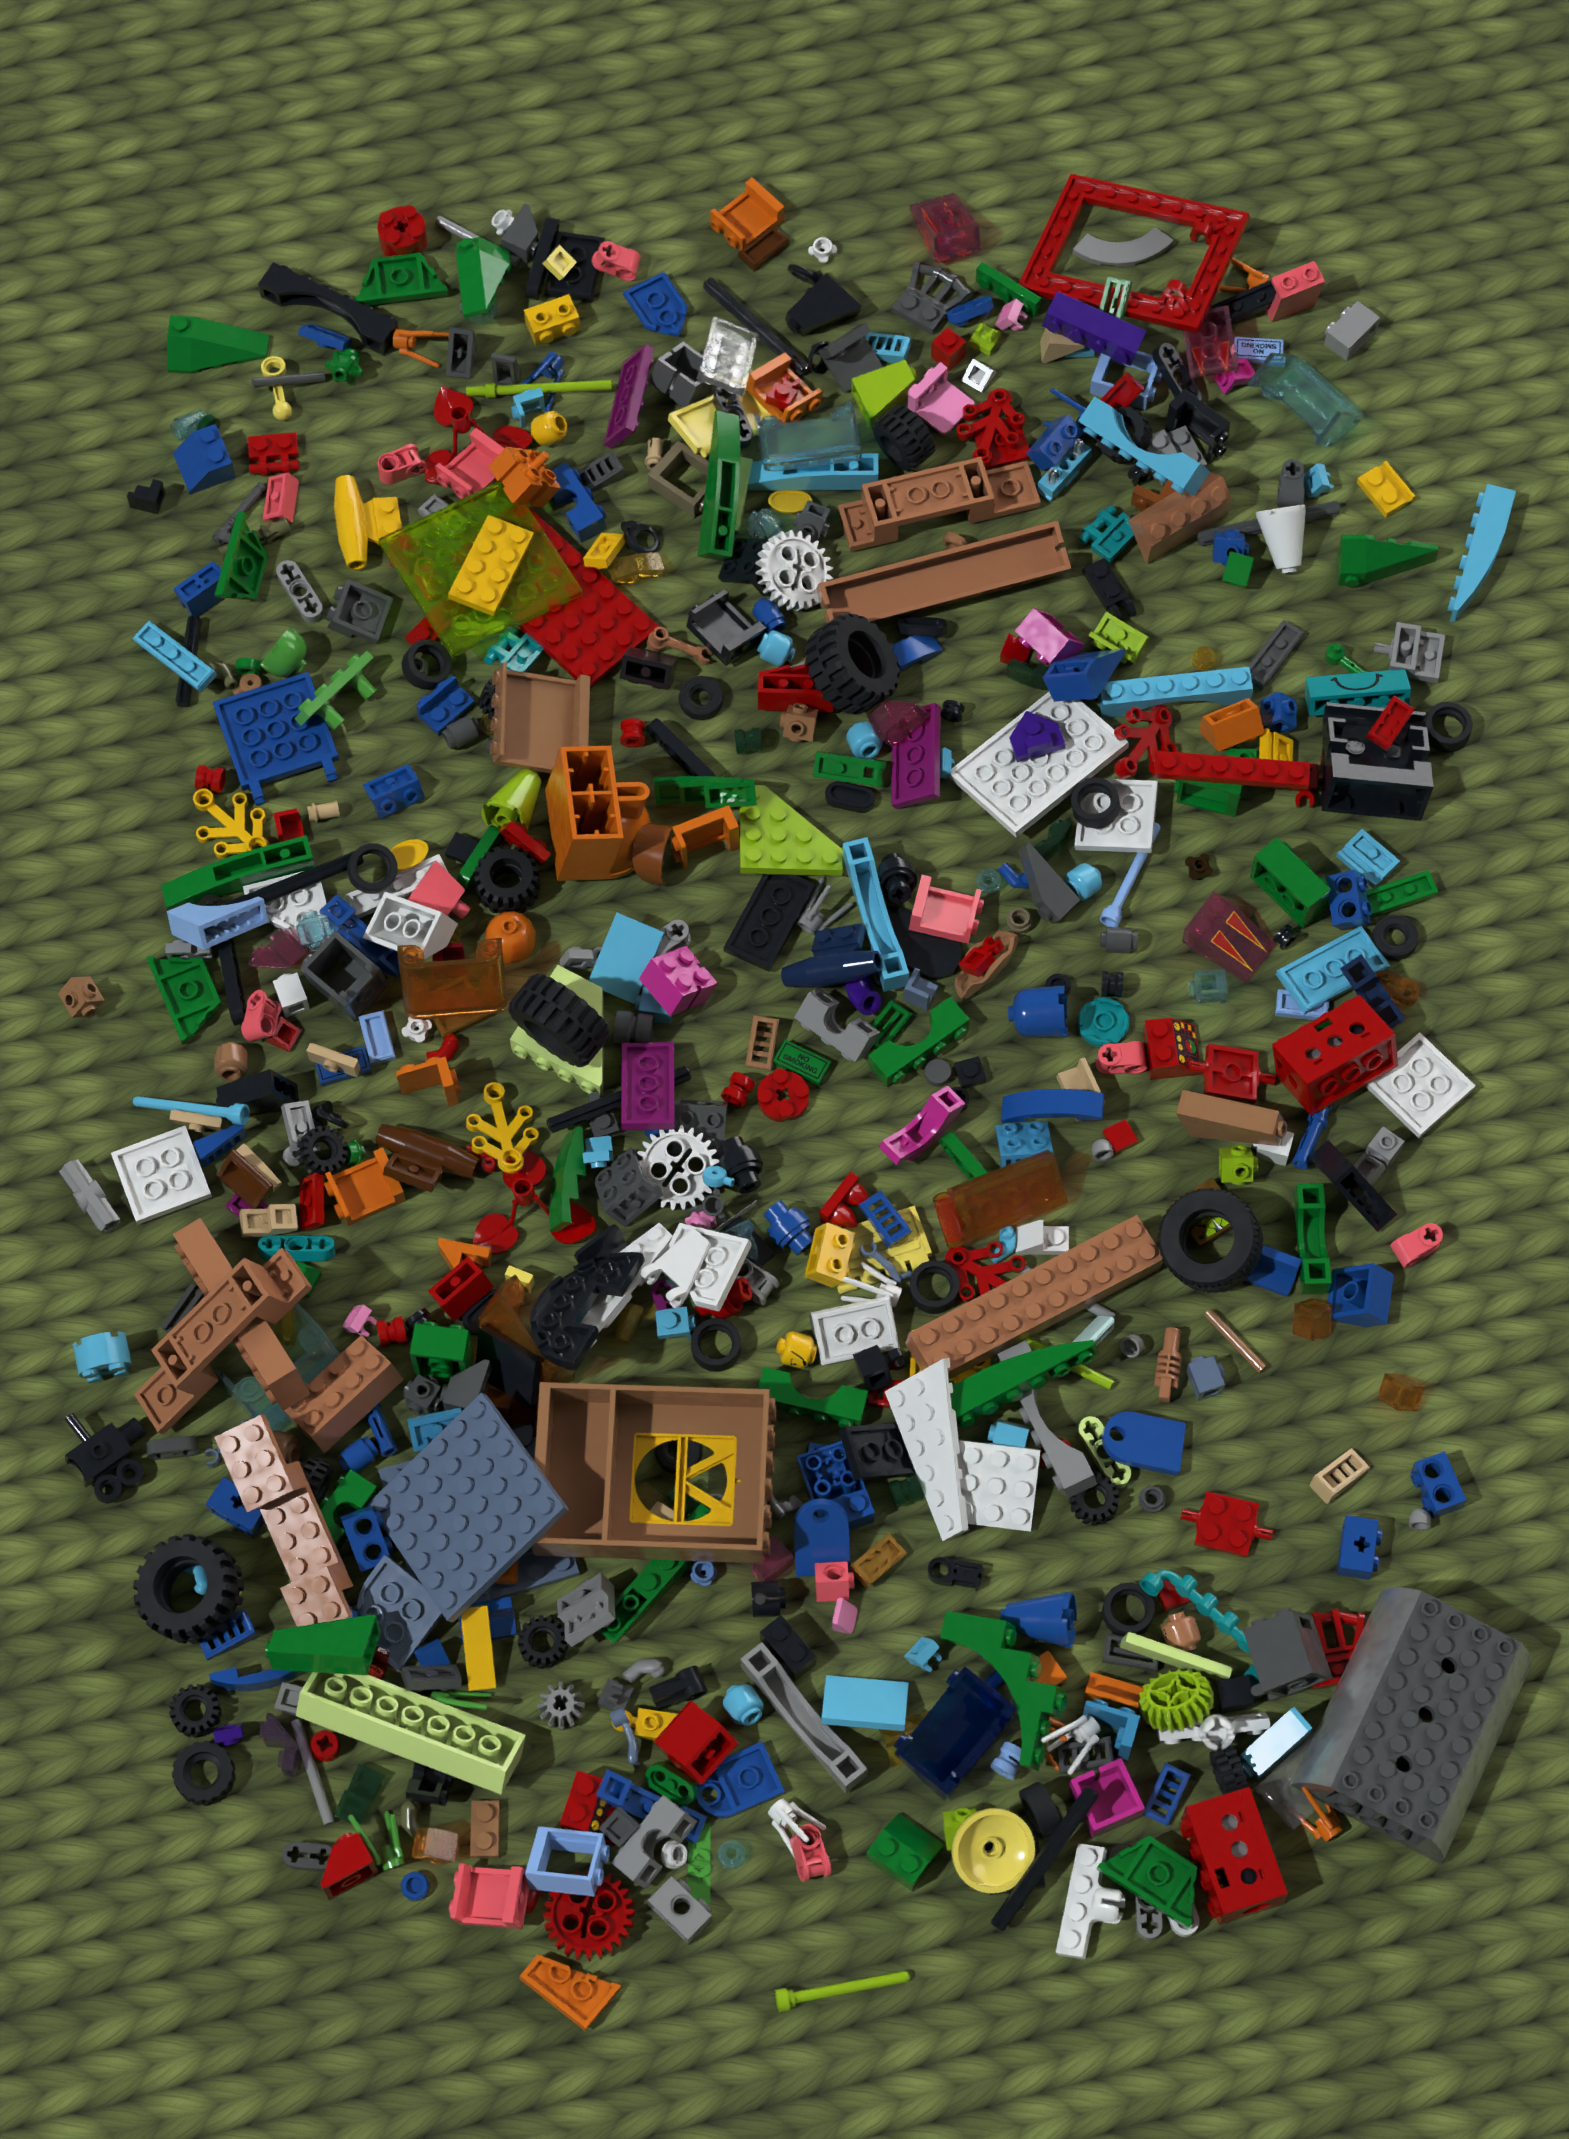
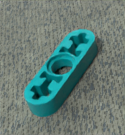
M271 1235L264 1236L258 1241L259 1257L265 1261H269L281 1248H285L294 1261H328L335 1256L334 1240L328 1236ZM292 1247H303L301 1250H291Z

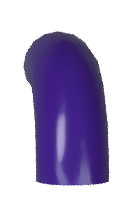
M870 975L845 983L848 998L860 1013L866 1016L872 1015L879 1009L881 997L872 989Z

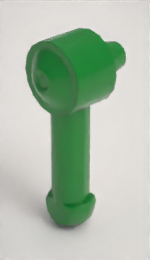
M1333 643L1327 647L1325 660L1330 665L1340 664L1350 673L1368 672L1345 656V649L1342 645Z

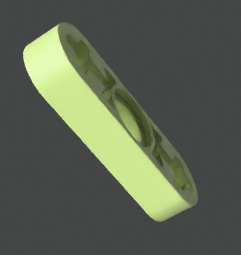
M1085 1417L1081 1420L1078 1428V1435L1104 1478L1107 1475L1110 1477L1111 1483L1115 1482L1117 1489L1124 1488L1130 1481V1467L1115 1462L1114 1466L1117 1471H1124L1123 1480H1120L1118 1477L1113 1478L1114 1469L1110 1464L1114 1460L1111 1457L1102 1459L1097 1455V1449L1103 1446L1102 1439L1100 1438L1102 1437L1104 1426L1096 1417ZM1086 1425H1089L1091 1428L1096 1427L1095 1436L1098 1441L1093 1446L1091 1444L1094 1443V1437L1090 1432L1085 1434Z

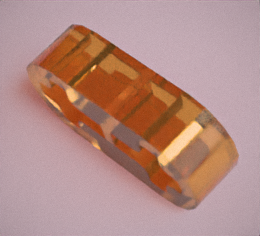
M1386 970L1375 973L1380 982L1382 979L1387 980V985L1384 988L1395 1003L1403 1006H1411L1416 1003L1420 993L1417 983ZM1406 989L1411 990V994L1408 997L1403 996Z

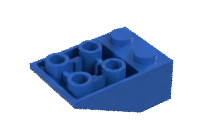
M1125 649L1082 652L1052 662L1043 676V680L1053 701L1070 702L1073 700H1093L1097 698L1124 656Z
M842 1441L796 1456L810 1501L829 1499L842 1506L848 1517L849 1531L874 1522L875 1512L864 1482H854ZM818 1509L814 1512V1515L818 1518L825 1517L828 1514L824 1509Z

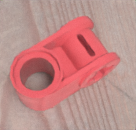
M605 241L601 243L598 251L594 253L592 264L599 271L616 276L624 281H633L636 278L641 256L635 250Z
M415 444L405 445L400 449L381 455L378 459L379 479L387 485L418 476L427 467L425 461L420 459L418 448Z
M262 990L255 991L247 1001V1009L241 1030L244 1038L249 1042L273 1036L276 1032V1025L282 1006L279 1002L270 1000Z
M1131 1041L1103 1045L1100 1047L1095 1061L1096 1069L1103 1075L1138 1074L1146 1071L1144 1043Z
M1428 1223L1411 1233L1399 1237L1390 1244V1247L1403 1268H1409L1438 1250L1443 1238V1232L1438 1225ZM1427 1235L1429 1238L1434 1237V1242L1431 1239L1425 1240V1236Z
M811 1824L801 1826L800 1829L810 1838L811 1845H805L796 1833L793 1834L790 1840L800 1880L807 1882L812 1877L820 1875L824 1877L830 1876L831 1864L819 1829Z

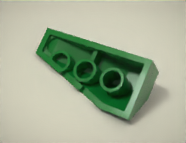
M170 315L167 333V371L193 374L200 372L199 369L213 366L214 369L222 368L223 364L232 362L240 364L267 358L270 335L198 317Z

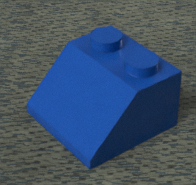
M216 424L192 432L173 452L190 495L236 478L232 461Z
M1375 1263L1332 1269V1283L1329 1290L1325 1319L1363 1327L1387 1324L1394 1274Z

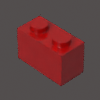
M466 1257L429 1289L428 1292L438 1306L455 1322L493 1289L494 1286L484 1272L469 1257Z

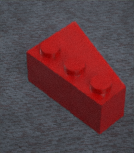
M806 662L803 665L791 668L790 665L759 672L758 710L787 711L789 705L796 703L805 704L808 708L819 709L818 712H833L834 707L830 701L827 702L822 697L823 694L820 691L816 690L815 683L808 674L809 667L806 666Z

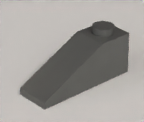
M1027 843L1018 849L1032 899L1034 905L1039 909V915L1045 921H1049L1052 924L1060 920L1080 899L1030 843Z

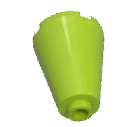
M522 769L498 790L481 809V816L485 824L489 826L491 823L501 828L503 824L513 821L514 823H521L528 830L541 786V779L538 773L533 770Z

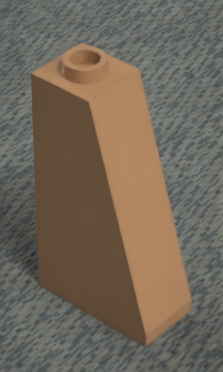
M1182 1090L1176 1115L1191 1137L1280 1146L1282 1137L1286 1135L1287 1123L1279 1111Z

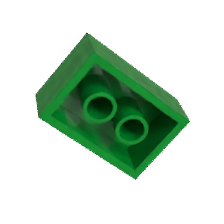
M1276 837L1254 855L1250 878L1302 929L1307 927L1326 910L1331 890L1329 884L1324 878L1314 874L1310 865L1305 860H1300L1288 843L1282 842Z
M428 1321L422 1324L415 1323L410 1357L416 1376L419 1374L426 1378L428 1375L440 1383L449 1384L452 1376L473 1366L475 1356L469 1330H465L464 1327L459 1325L441 1327L434 1322Z

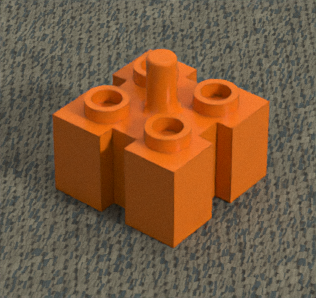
M506 447L488 466L497 481L502 482L505 486L503 490L512 504L525 505L528 502L530 506L543 508L561 489L556 481V475L551 470L545 469V462L550 458L546 451L539 453L536 450Z

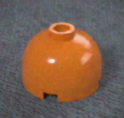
M505 911L496 915L489 922L486 928L485 942L490 955L497 961L505 964H512V962L518 960L522 962L533 953L536 947V931L531 920L524 914L516 911Z

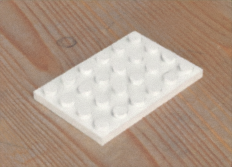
M1048 692L951 769L949 778L1017 838L1072 794V791L1080 782L1092 778L1128 749L1129 742L1126 739L1123 741L1118 740L1114 735V729L1081 700L1054 702L1050 692ZM1029 711L1058 723L1066 748L1017 762L1009 737L1025 712Z

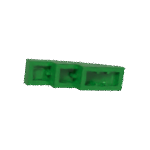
M714 776L654 778L656 805L681 803V807L706 805V809L723 808L728 805L730 807L757 805L754 779Z
M577 1126L565 1135L557 1156L549 1202L550 1231L559 1232L571 1223L570 1205L579 1199L577 1182L586 1176L581 1126Z

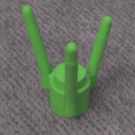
M434 1690L430 1699L451 1707L460 1706L487 1710L488 1706L486 1704L456 1700L455 1698H491L492 1693L448 1690L440 1692Z
M389 1811L384 1813L390 1844L380 1848L381 1854L377 1853L354 1816L349 1815L348 1819L372 1855L375 1866L382 1864L385 1871L405 1864L394 1814L390 1815Z

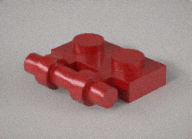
M297 432L248 436L250 463L259 462V464L249 465L250 474L264 476L270 472L282 471L283 474L290 473L291 470H300L299 460L289 461V459L299 458ZM281 460V462L267 463V461Z
M510 821L507 824H503L499 829V832L506 837L505 841L510 845L514 844L520 847L523 852L526 850L530 853V858H534L537 864L545 862L551 855L546 850L548 848L546 844L537 838L533 839L527 834L528 830L521 823Z

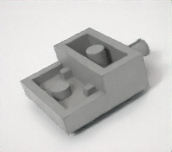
M1397 622L1390 645L1375 642L1373 653L1388 655L1389 670L1406 669L1409 679L1438 683L1445 635L1421 631L1422 626Z
M601 1572L591 1579H586L580 1586L557 1600L558 1617L564 1622L565 1641L571 1647L587 1640L591 1634L609 1626L616 1619L614 1585Z

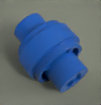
M780 1200L764 1213L763 1216L771 1224L767 1230L770 1233L769 1237L777 1247L781 1246L782 1249H785L789 1246L798 1256L812 1245L813 1237L808 1232L811 1227L810 1219L801 1209L798 1210L796 1207H793L789 1210L784 1202Z

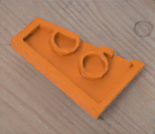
M537 1955L519 1977L523 1983L585 2032L621 1989L619 1984L609 1983L598 1979L595 1975L573 1970L568 1965L541 1955Z

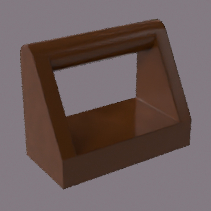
M235 1149L229 1153L216 1174V1177L251 1209H258L273 1194V1184Z

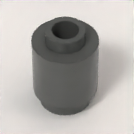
M467 715L446 726V730L442 731V735L450 749L455 747L458 749L478 739V732L481 731V728L475 718L470 719Z
M1106 927V931L1100 934V947H1105L1106 953L1130 954V951H1137L1138 931H1131V928Z

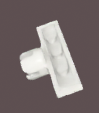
M1265 1712L1225 1717L1214 1714L1203 1719V1723L1196 1722L1194 1728H1184L1183 1732L1178 1729L1174 1733H1171L1169 1730L1161 1733L1158 1728L1156 1733L1159 1740L1164 1741L1165 1744H1177L1181 1742V1739L1192 1738L1193 1741H1203L1209 1749L1217 1751V1748L1227 1749L1238 1732H1247L1248 1735L1262 1734L1263 1730L1270 1728V1719Z
M1078 1843L1056 1948L1058 1956L1085 1960L1093 1924L1098 1921L1117 1924L1123 1917L1124 1913L1118 1911L1119 1908H1125L1124 1894L1118 1889L1102 1887L1101 1879L1103 1874L1096 1870L1099 1863L1106 1860L1107 1849L1105 1847Z

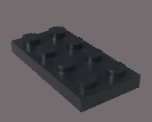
M763 874L724 946V952L770 972L815 889V884L796 875Z

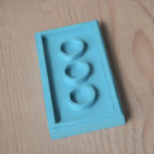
M1359 926L1280 968L1275 975L1305 1015L1322 1006L1327 1001H1331L1353 989L1340 970V967L1358 955H1363L1376 976L1389 970L1390 964L1377 949L1364 928Z

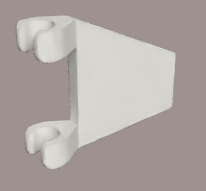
M692 1228L654 1263L643 1267L640 1270V1275L648 1285H652L657 1281L661 1272L666 1274L678 1285V1287L667 1292L666 1298L670 1301L669 1303L673 1308H679L685 1301L711 1244L696 1229Z

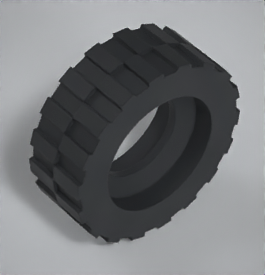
M1123 406L1118 409L1115 408L1117 412L1123 415L1124 424L1133 426L1135 434L1132 441L1138 448L1146 451L1150 447L1153 437L1150 422L1132 407L1126 408ZM1099 435L1096 437L1098 448L1113 462L1129 464L1136 460L1134 458L1131 461L1125 459L1118 454L1119 448L1115 446L1111 450L1101 443L1102 437Z
M197 1741L190 1746L187 1745L182 1752H179L176 1761L173 1763L172 1777L175 1787L185 1800L193 1802L194 1805L209 1806L212 1803L216 1804L219 1800L228 1796L227 1793L233 1788V1782L236 1779L234 1773L235 1765L227 1751L217 1743ZM201 1760L213 1762L218 1770L216 1780L206 1787L197 1786L190 1777L192 1767Z

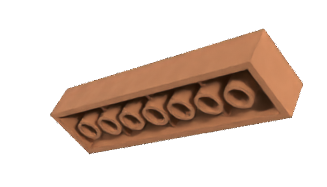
M199 1218L173 1234L178 1243L174 1248L200 1291L206 1296L233 1268L202 1219ZM255 1317L232 1341L248 1367H250L271 1404L278 1403L282 1411L309 1396L310 1392L267 1321Z

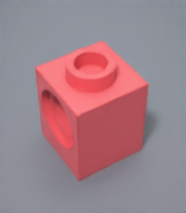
M848 1562L815 1563L816 1601H837L839 1598H843L846 1601L849 1600V1589H854V1572L848 1573Z

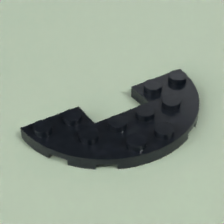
M612 1253L610 1258L596 1262L594 1258L573 1266L574 1271L565 1277L559 1275L542 1291L533 1306L530 1323L534 1343L539 1352L548 1361L568 1370L576 1371L599 1335L597 1326L581 1324V1321L598 1294L623 1297L645 1261L643 1253Z

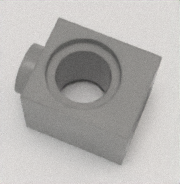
M1382 1127L1369 1143L1365 1154L1382 1162L1386 1167V1172L1401 1153L1405 1141L1385 1127Z

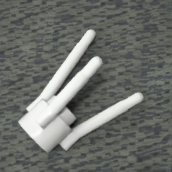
M861 1262L860 1266L886 1283V1285L881 1283L880 1287L877 1288L855 1279L843 1277V1281L876 1293V1298L889 1296L892 1307H896L902 1288L896 1286L897 1281L887 1278L866 1263ZM841 1296L842 1301L852 1303L871 1300L867 1298Z
M1086 1714L1043 1737L1041 1741L1045 1743L1068 1732L1064 1735L1067 1737V1741L1074 1737L1079 1743L1087 1742L1068 1770V1774L1072 1775L1091 1747L1100 1740L1097 1734L1101 1730L1097 1721L1091 1715ZM1058 1739L1049 1745L1046 1751L1050 1752L1065 1742Z
M780 1799L769 1809L768 1815L773 1819L771 1824L778 1830L794 1857L790 1838L784 1828L791 1827L804 1842L809 1841V1838L795 1823L797 1819L795 1814L821 1830H825L826 1826L801 1810L794 1802L788 1804L785 1799Z

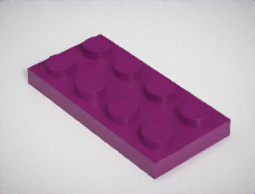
M647 344L643 345L622 364L603 443L608 448L612 449L618 443H622L627 436L635 433L638 428L639 421L637 417L644 404L642 396L649 383L647 375L654 361L652 358L654 348Z
M936 703L893 715L891 806L896 809L940 798L941 707Z
M674 1042L622 1043V1130L675 1129Z

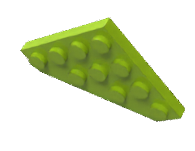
M755 785L757 805L739 806L740 873L842 876V849L765 785Z

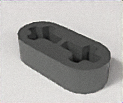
M191 1436L157 1439L147 1443V1458L152 1460L189 1457L199 1452L198 1439Z
M291 1842L284 1848L282 1856L285 1864L291 1869L324 1872L328 1860L325 1861L324 1865H320L319 1860L312 1859V1856H321L322 1852L326 1851L329 1857L332 1848L325 1844ZM298 1849L299 1853L307 1855V1858H298L297 1862L293 1863L288 1855L293 1854L294 1850Z

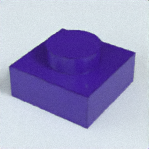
M242 1722L214 1728L215 1743L222 1742L223 1746L238 1743V1738H242L244 1735Z

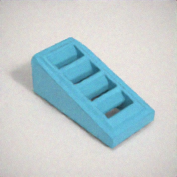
M871 332L865 335L867 341L873 342L872 349L879 360L894 364L907 359L911 347L910 337ZM878 343L882 344L880 349H876ZM887 345L891 346L890 350H885Z

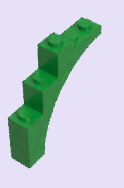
M945 1611L940 1638L980 1654L993 1665L1004 1679L1015 1700L1020 1718L1022 1746L1019 1765L1029 1770L1039 1771L1040 1764H1043L1046 1754L1045 1743L1041 1739L1050 1734V1716L1061 1718V1713L1067 1705L1066 1691L1056 1685L1036 1682L1042 1671L1041 1658L1033 1653L1011 1650V1647L1016 1642L1017 1633L1015 1630L1016 1626L1010 1622Z

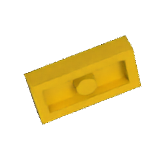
M601 533L583 557L585 567H595L596 569L608 568L626 543L625 535Z

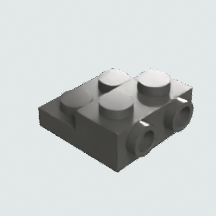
M347 578L342 586L338 585L335 590L333 599H336L337 602L335 607L330 606L325 618V620L329 621L327 628L349 638L353 634L376 644L393 598Z

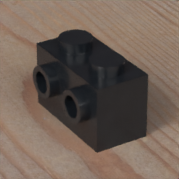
M629 647L623 655L619 679L635 684L650 685L657 689H669L674 682L678 657Z
M782 1615L760 1631L759 1644L762 1642L786 1674L790 1675L794 1681L798 1680L816 1665V1655Z

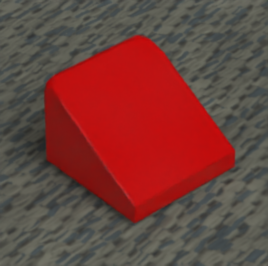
M1008 633L1000 654V662L1024 669L1032 647L1028 649L1018 640L1019 638Z
M280 1016L278 1017L275 1034L263 1040L290 1052L302 1030Z
M1163 1581L1164 1588L1158 1593L1157 1597L1165 1613L1190 1603L1189 1598H1184L1176 1592L1175 1586L1172 1583Z

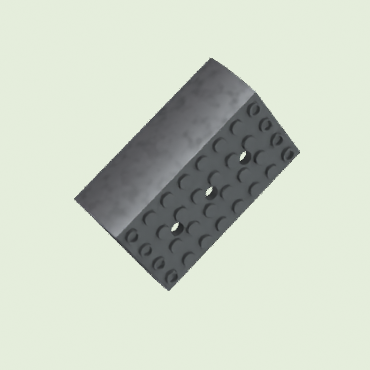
M1397 1587L1384 1589L1374 1605L1291 1786L1302 1791V1787H1305L1315 1799L1442 1864L1532 1665L1530 1653L1521 1642L1421 1590ZM1448 1659L1453 1662L1455 1666L1453 1673L1448 1674L1442 1670V1660ZM1421 1708H1426L1432 1713V1721L1430 1723H1425L1419 1718V1710ZM1398 1758H1405L1409 1762L1410 1768L1408 1772H1401L1397 1769L1396 1760Z

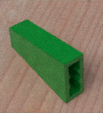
M365 1615L274 1630L270 1642L266 1643L265 1656L269 1658L272 1670L368 1675L381 1631L376 1615Z

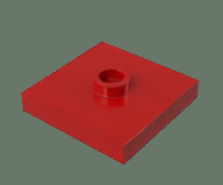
M1008 418L1001 420L1011 432H1016L1019 435V445L1014 449L1007 448L1003 438L995 430L990 447L992 464L985 470L1024 461H1032L1026 454L1029 446L1023 428L1019 430L1013 429ZM985 429L972 435L976 448L980 447Z

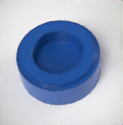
M410 1872L402 1879L401 1890L408 1900L416 1902L423 1900L428 1895L430 1885L424 1874Z

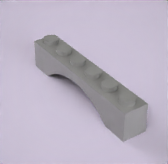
M1025 1340L997 1355L1000 1362L1032 1350ZM1032 1389L1024 1393L1022 1398L1019 1399L1022 1408L1018 1409L1024 1423L1030 1422L1034 1429L1030 1431V1435L1036 1447L1042 1446L1045 1453L1041 1454V1457L1047 1469L1052 1467L1056 1474L1052 1479L1059 1492L1064 1490L1067 1498H1070L1097 1485L1094 1474L1083 1452L1059 1440L1047 1428L1040 1417L1037 1390Z
M762 1642L740 1659L741 1668L845 1794L867 1777L865 1765L850 1747L826 1724H821L822 1719L802 1696L780 1663Z

